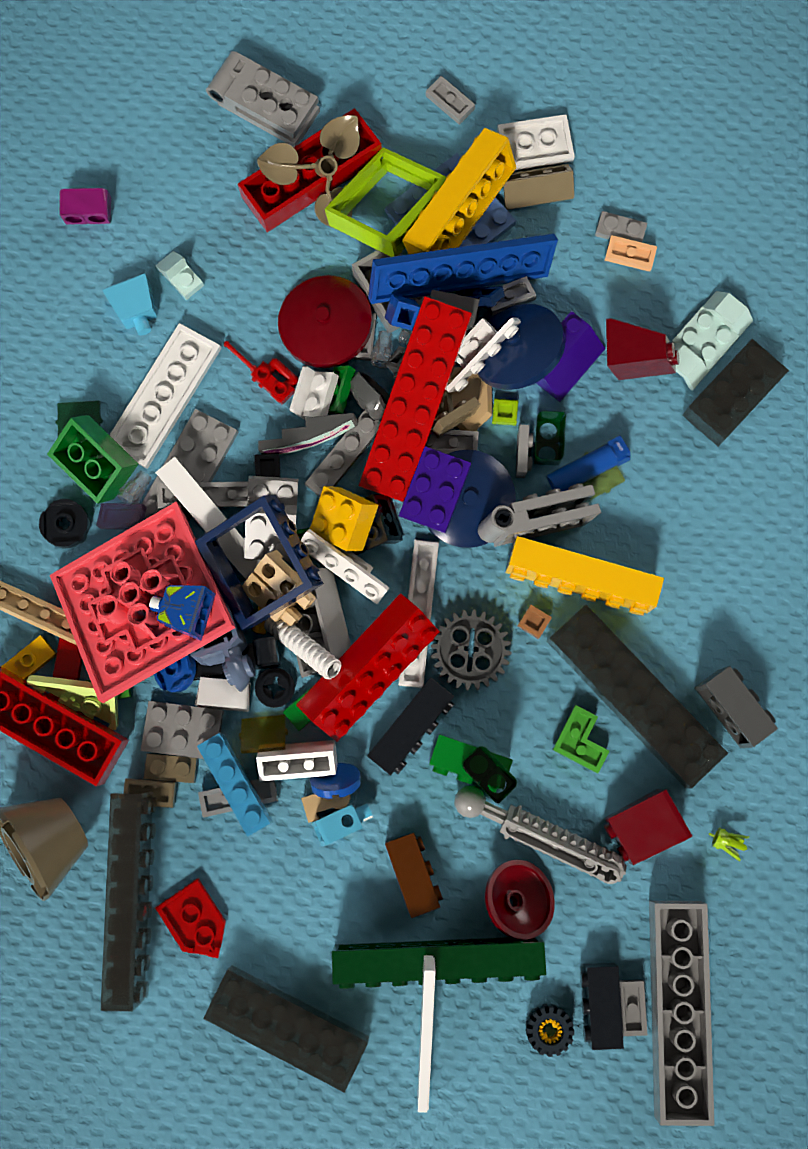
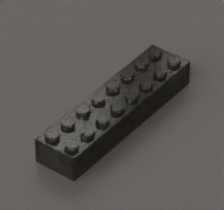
M584 605L547 640L548 644L684 788L692 789L728 754L587 605Z
M119 791L110 795L101 1011L133 1012L144 1001V998H147L149 992V982L145 981V972L149 970L150 955H146V948L151 940V928H147L148 918L152 914V902L148 901L149 891L153 889V876L150 875V865L154 863V849H151V839H154L156 830L155 823H152V813H155L157 806L156 797H153V791Z

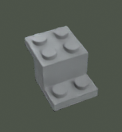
M249 476L247 506L264 495H276L280 503L284 504V511L289 520L296 526L298 479ZM263 509L246 520L244 559L262 560L265 554L278 550L284 556L282 558L284 561H291Z

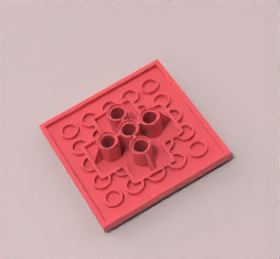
M177 502L172 503L50 574L98 701L102 703L236 628L215 580L195 543V536L185 514ZM169 585L206 586L216 595L202 641L173 630L157 621L158 612L149 609L150 599L153 596L163 597L165 589Z

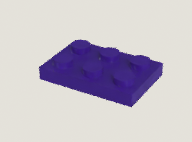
M425 446L399 517L446 534L472 463Z

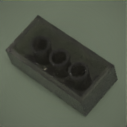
M751 339L691 403L682 416L719 447L789 370L756 341Z

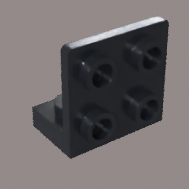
M372 494L365 498L379 506L363 551H352L354 554H362L381 544H396L403 541L388 496Z

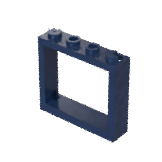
M276 495L262 496L195 541L241 630L255 627L324 584L318 574L320 570L313 565L307 546L299 539L295 524L289 520L284 511V504L280 503ZM263 509L303 584L258 612H255L217 539Z

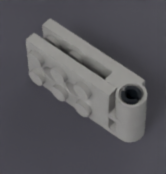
M231 51L206 88L207 94L214 101L218 102L219 106L293 147L300 143L320 112V108L317 106L319 101L316 95L235 51Z
M580 483L570 486L569 490L561 492L560 489H553L546 492L545 496L538 497L537 494L525 496L523 501L511 503L509 506H498L481 521L478 526V534L482 540L494 543V547L514 543L517 536L531 539L584 526L601 513L599 504L589 505L586 502L595 495L593 485L583 487V484Z

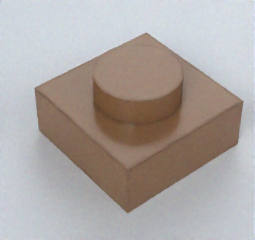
M530 605L517 627L539 639L552 617Z

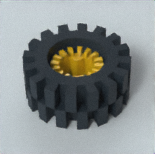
M542 1004L543 1007L534 1008L535 1011L533 1013L530 1012L528 1015L529 1019L526 1020L525 1024L526 1035L531 1046L539 1054H547L548 1057H553L552 1054L559 1056L561 1051L564 1050L566 1052L569 1049V1044L572 1045L574 1025L568 1014L561 1007L558 1008L553 1004L551 1006ZM546 1023H551L554 1028H557L555 1035L548 1037L547 1033L543 1032Z

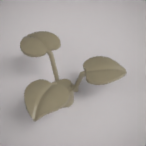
M352 115L340 116L325 124L320 133V143L323 147L330 150L328 151V156L319 158L315 163L297 164L298 153L287 143L274 144L257 158V164L265 177L279 185L294 183L297 179L296 169L312 168L315 169V172L320 177H326L325 191L327 194H322L316 199L314 208L317 218L327 226H329L325 208L343 189L337 187L330 191L332 175L335 174L338 168L334 155L337 158L346 159L352 157L358 150L360 142L358 117ZM351 210V211L348 213V215H347V216H349V217H351V218H352V210Z

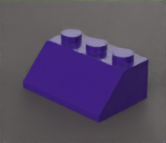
M573 311L561 322L565 332L566 343L559 363L546 377L536 382L537 385L559 402L564 399L605 350L604 345L592 327Z

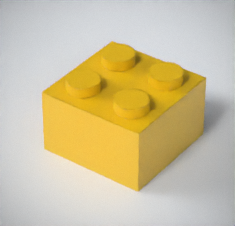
M324 486L310 530L325 541L345 551H363L379 505L342 487Z

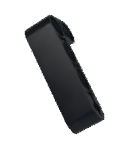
M275 637L252 640V643L247 644L246 649L242 652L243 656L247 654L250 657L255 670L281 665L278 640ZM196 661V675L193 681L200 680V677L213 678L225 676L222 668L223 663L207 666L201 665Z

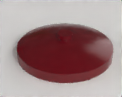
M332 275L313 277L297 285L286 296L278 315L279 334L288 352L303 364L316 368L335 367L352 360L367 344L373 328V314L364 292L353 282Z

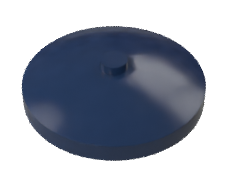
M518 304L487 319L497 332L512 317L518 318L521 323L517 326L519 329L516 334L510 339L506 338L500 344L502 346L500 351L493 357L489 356L483 362L485 366L477 373L482 381L498 389H520L540 381L556 367L564 353L566 337L560 320L548 308L536 304Z
M458 450L448 453V455L472 463L446 534L428 528V530L442 542L455 547L472 548L485 545L488 542L480 538L478 526L496 507L501 505L509 506L511 503L516 502L513 481L506 468L497 459L484 452Z

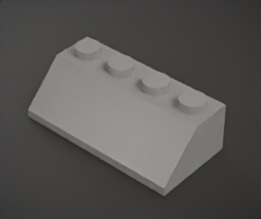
M318 568L320 570L318 574L324 584L311 592L316 597V600L309 608L304 610L298 603L294 606L302 614V618L295 626L316 643L320 644L321 647L325 648L326 651H329L335 658L339 659L348 650L351 643L334 574L328 568ZM296 655L301 678L319 674Z

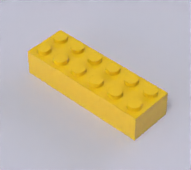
M484 128L479 136L475 137L471 147L461 156L454 170L447 175L441 188L434 193L432 200L420 212L416 222L406 231L402 241L408 254L457 248L462 244L517 168L508 137Z
M519 536L516 537L505 572L510 574L511 579L517 581H524V579L534 581L533 584L538 587L548 588L549 585L558 588L557 591L566 595H572V592L582 595L581 598L584 600L596 602V599L605 601V605L616 609H619L620 606L629 608L630 613L641 616L657 607L664 578Z

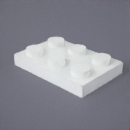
M566 114L500 124L497 127L498 133L509 139L517 167L515 170L574 162L575 156Z

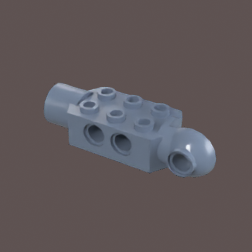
M219 589L236 628L190 653V655L201 665L212 666L223 663L222 668L228 683L231 686L235 685L238 691L242 692L249 684L250 678L256 675L250 657L247 654L242 655V652L247 647L243 630L240 629Z

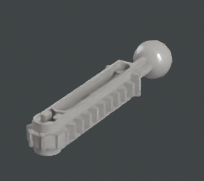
M470 785L462 787L455 795L454 806L458 813L467 818L482 815L502 824L500 833L505 834V839L511 837L516 842L524 843V845L541 851L543 854L558 859L562 863L575 867L581 872L594 876L607 884H614L617 881L621 882L623 875L626 874L627 865H625L623 857L618 853L611 852L605 847L596 845V843H592L586 838L579 837L567 829L564 830L558 825L550 823L548 820L545 821L539 816L532 815L530 812L522 810L521 805L517 807L510 805L508 811L487 802L483 791L478 787Z

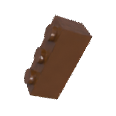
M414 832L385 842L410 917L414 918L440 908L439 901L443 900L439 886H433L430 879L434 872L430 861L424 862L421 852L425 850L421 836L415 837Z

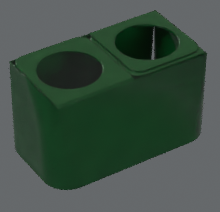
M541 411L537 415L534 464L559 466L564 456L565 412ZM551 423L556 427L557 433L554 438L545 439L541 436L540 428L543 424ZM545 446L552 447L556 454L555 459H540V449Z
M480 746L476 748L461 765L469 776L497 804L517 785L516 778L486 747ZM476 755L485 757L488 762V768L482 774H476L470 769V760ZM499 774L505 778L506 788L502 792L494 793L489 789L488 780L492 775Z

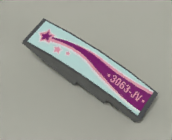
M354 413L305 418L306 427L282 429V439L258 441V450L261 454L279 453V455L311 448L334 439L358 426V420Z

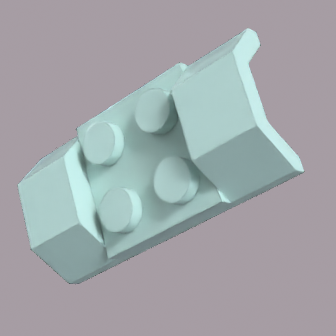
M716 291L672 340L675 350L679 352L680 361L679 365H676V372L685 379L692 391L753 322L749 309L730 293Z

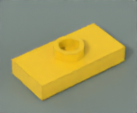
M40 635L1 667L27 680L30 675L36 673L52 660L57 653L47 640Z

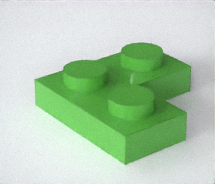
M574 705L552 750L598 774L609 753V750L587 739L598 716Z

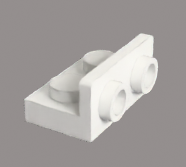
M303 366L291 402L290 411L304 420L307 417L327 416L339 376L334 372H315L308 366Z

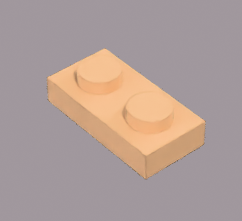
M611 235L604 261L650 272L657 246Z

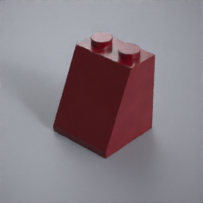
M612 318L606 319L607 366L618 380L676 373V365H679L680 361L679 352L675 350L674 343L669 341L666 334Z
M656 789L604 818L607 823L604 825L607 834L611 839L615 838L620 846L617 848L618 854L623 857L624 862L628 861L631 865L642 862L693 837L666 789Z

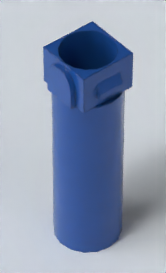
M620 435L608 441L607 444L547 474L546 477L552 490L560 489L561 492L569 490L570 486L583 484L615 466L618 467L630 460L631 452Z

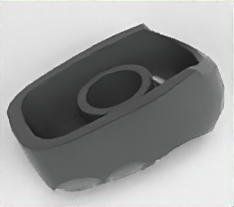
M358 371L350 381L352 395L358 405L368 411L373 420H382L390 395L374 379Z

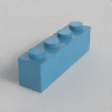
M218 733L199 744L197 748L247 837L273 823L225 735Z

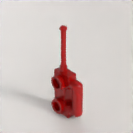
M229 341L224 342V347H227L250 368L252 372L250 374L251 380L253 382L256 381L260 388L263 387L279 404L283 405L295 393L293 387L298 383L299 378L279 359L273 358L268 364L263 361L257 367L239 353ZM274 370H277L287 381L279 382L272 375Z

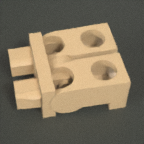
M278 550L265 554L253 570L254 572L250 574L242 585L246 595L261 609L303 584L297 571L293 570L282 559L284 556ZM310 592L274 614L271 618L275 622L282 619L289 626H293L302 618V614L294 606L298 603L305 610L312 605L316 597Z

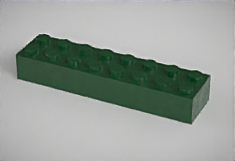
M540 936L527 940L498 937L335 944L332 949L333 984H339L341 989L354 988L356 983H365V987L370 988L380 987L381 982H392V986H406L408 981H418V984L422 985L424 955L435 958V980H445V984L461 983V979H471L472 983L487 982V978L498 977L499 982L514 981V977L524 976V980L535 981L540 980V976L546 975L545 942Z

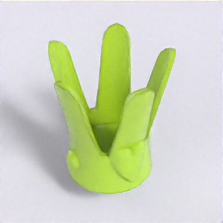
M720 827L715 835L709 833L710 836L714 837L712 841L713 847L722 849L736 860L741 861L738 852L731 847L743 851L747 850V846L743 844L744 839L742 838L748 839L750 836L729 833Z

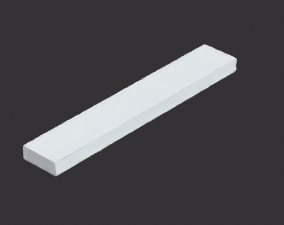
M175 457L155 472L206 533L227 520ZM233 528L217 540L226 557L247 580L261 560L244 559L245 540Z
M414 540L408 600L416 605L431 621L439 542ZM428 645L400 674L399 686L422 688L424 686Z
M424 955L417 1090L418 1112H427L429 1110L435 991V958L429 955Z

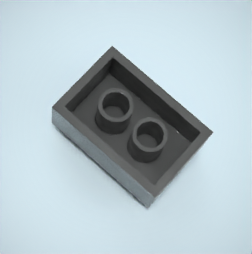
M731 666L717 670L694 688L740 749L755 747L778 729L774 724L776 720L768 710L764 711L758 703L760 699L752 689L748 690L742 682L744 678L737 669H732Z

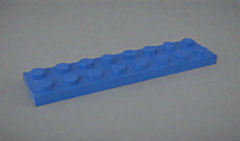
M547 234L374 259L372 262L368 299L371 304L389 302L392 294L406 298H415L431 295L432 290L453 292L511 283L526 276L528 280L548 277L558 239L555 234Z

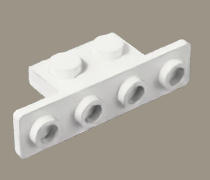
M512 317L497 332L485 318H482L465 336L456 361L463 370L447 386L446 390L448 392H460L469 383L467 379L472 374L476 375L485 366L483 362L489 356L493 357L502 348L500 344L506 338L510 339L516 334L519 329L517 326L521 321L518 318Z
M308 529L301 542L307 546L311 557L374 603L378 604L389 587L371 574L373 570L371 565L352 551H345L328 543L312 530Z

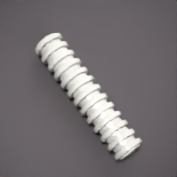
M271 617L265 620L264 629L284 644L295 655H298L300 659L325 679H332L339 673L341 669L340 660L295 625L289 626L282 619L275 622Z

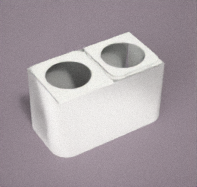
M200 677L195 705L201 708L249 712L251 683L249 682L247 687L240 692L235 685L231 686L227 679Z

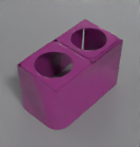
M103 188L61 189L59 191L60 216L66 225L110 223L111 196L108 190Z

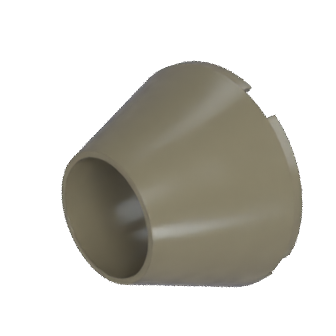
M62 798L0 807V837L21 874L23 876L26 875L33 884L30 887L42 901L49 899L88 847V841L80 823Z

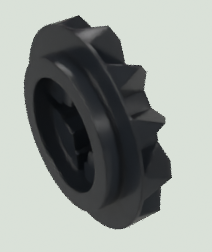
M270 668L263 671L255 683V693L258 700L271 708L283 707L291 701L295 692L293 678L288 672L280 668ZM276 677H278V685L285 688V690L277 691L273 699L272 691L265 688V686L273 685Z

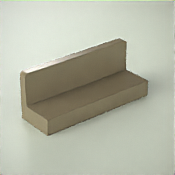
M568 164L512 173L502 187L504 190L505 208L509 210L573 199V170Z

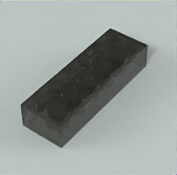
M233 965L227 969L203 1018L344 1093L369 1042L368 1035Z

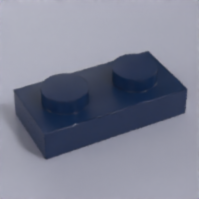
M502 286L460 290L456 295L480 299L479 306L487 309L496 306L497 302L505 296Z

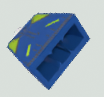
M169 585L166 587L163 597L153 596L150 599L149 609L158 612L157 621L163 625L202 641L216 594L206 586Z

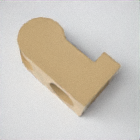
M313 794L301 798L308 823L320 819L318 812L331 808L343 809L347 807L351 796L339 798L338 794L332 795L333 798L326 799Z

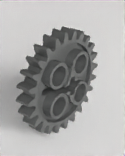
M473 609L471 616H468L467 612L463 610L461 618L456 613H453L454 621L451 622L445 618L446 628L439 625L437 627L441 635H436L434 640L438 641V644L431 645V649L437 650V653L431 655V659L439 660L434 665V668L442 667L443 670L439 676L442 677L447 674L449 676L448 684L456 680L457 689L462 683L465 684L466 691L469 690L471 684H474L476 690H479L481 682L486 687H489L488 679L491 678L497 682L498 678L495 673L504 674L505 671L500 666L509 665L510 663L504 659V656H510L512 653L505 650V647L509 646L511 642L503 640L508 632L500 633L499 630L503 624L500 623L494 626L495 617L493 616L486 620V612L477 617L476 610ZM474 628L473 648L477 649L478 652H474L472 656V670L468 672V651H464V648H468L470 629ZM455 631H463L466 634V640L462 643L454 641L452 635ZM480 633H487L491 637L490 644H480L477 636ZM460 655L464 659V665L460 668L452 666L450 662L451 657ZM479 657L486 658L489 662L488 669H478L475 664L476 659Z

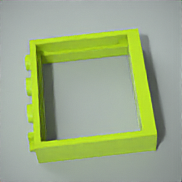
M383 147L357 173L348 185L329 202V205L325 208L329 226L390 257L398 256L405 249L402 239L406 231L413 226L420 212L427 207L434 193L441 188L446 180V176ZM387 172H390L428 191L388 235H385L347 215Z

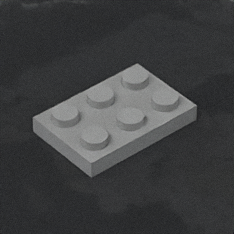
M148 701L141 751L204 759L197 746L216 734L221 733L224 711Z

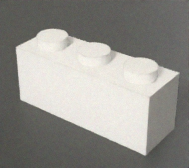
M335 740L260 746L256 757L259 781L336 775L338 764Z

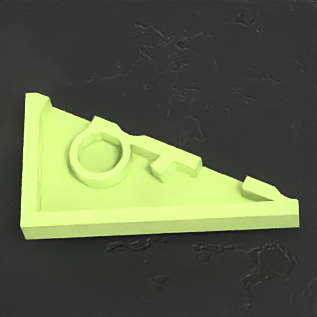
M30 675L28 677L27 685L32 686L43 694L46 690L59 697L58 702L67 707L80 711L91 719L96 716L109 723L108 728L112 730L117 729L119 725L118 695L102 703L98 701L91 682Z

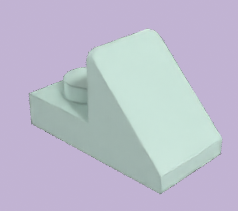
M174 251L155 265L186 300L204 286L201 279L189 268L185 258Z

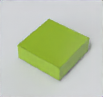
M494 398L492 424L516 426L518 400Z

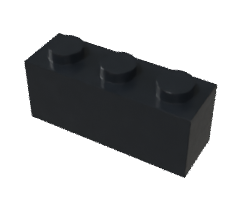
M615 963L584 964V971H580L581 988H585L586 998L581 1000L582 1013L587 1015V1025H583L584 1042H588L592 1050L624 1049L619 966Z

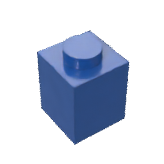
M392 294L385 318L392 326L413 331L421 307L413 299Z

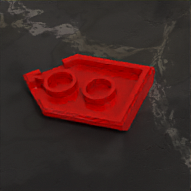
M197 878L156 906L155 909L183 952L219 958L226 920L200 879Z

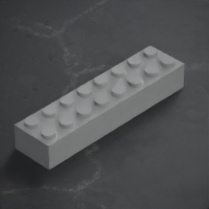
M649 901L654 1117L660 1125L714 1126L707 904L701 901Z

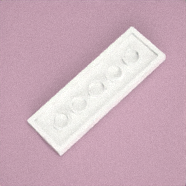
M180 323L110 433V436L139 465L146 469L152 463L222 349L219 344Z

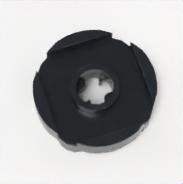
M59 499L50 503V506L45 512L41 513L39 518V529L42 536L50 544L63 549L72 548L83 543L90 529V519L86 510L70 499ZM63 518H67V521L71 522L70 526L65 530L59 526V522H63Z

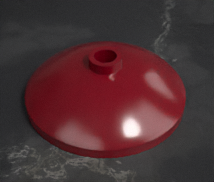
M524 860L507 861L499 865L491 873L485 889L486 908L492 922L502 933L514 939L527 940L539 936L548 928L554 914V894L549 880L537 866Z

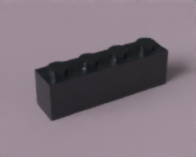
M430 678L367 757L390 776L394 772L398 775L407 764L404 761L409 753L414 755L423 743L420 739L425 733L430 735L439 723L435 720L442 713L446 716L455 705L452 702L454 695L433 678Z

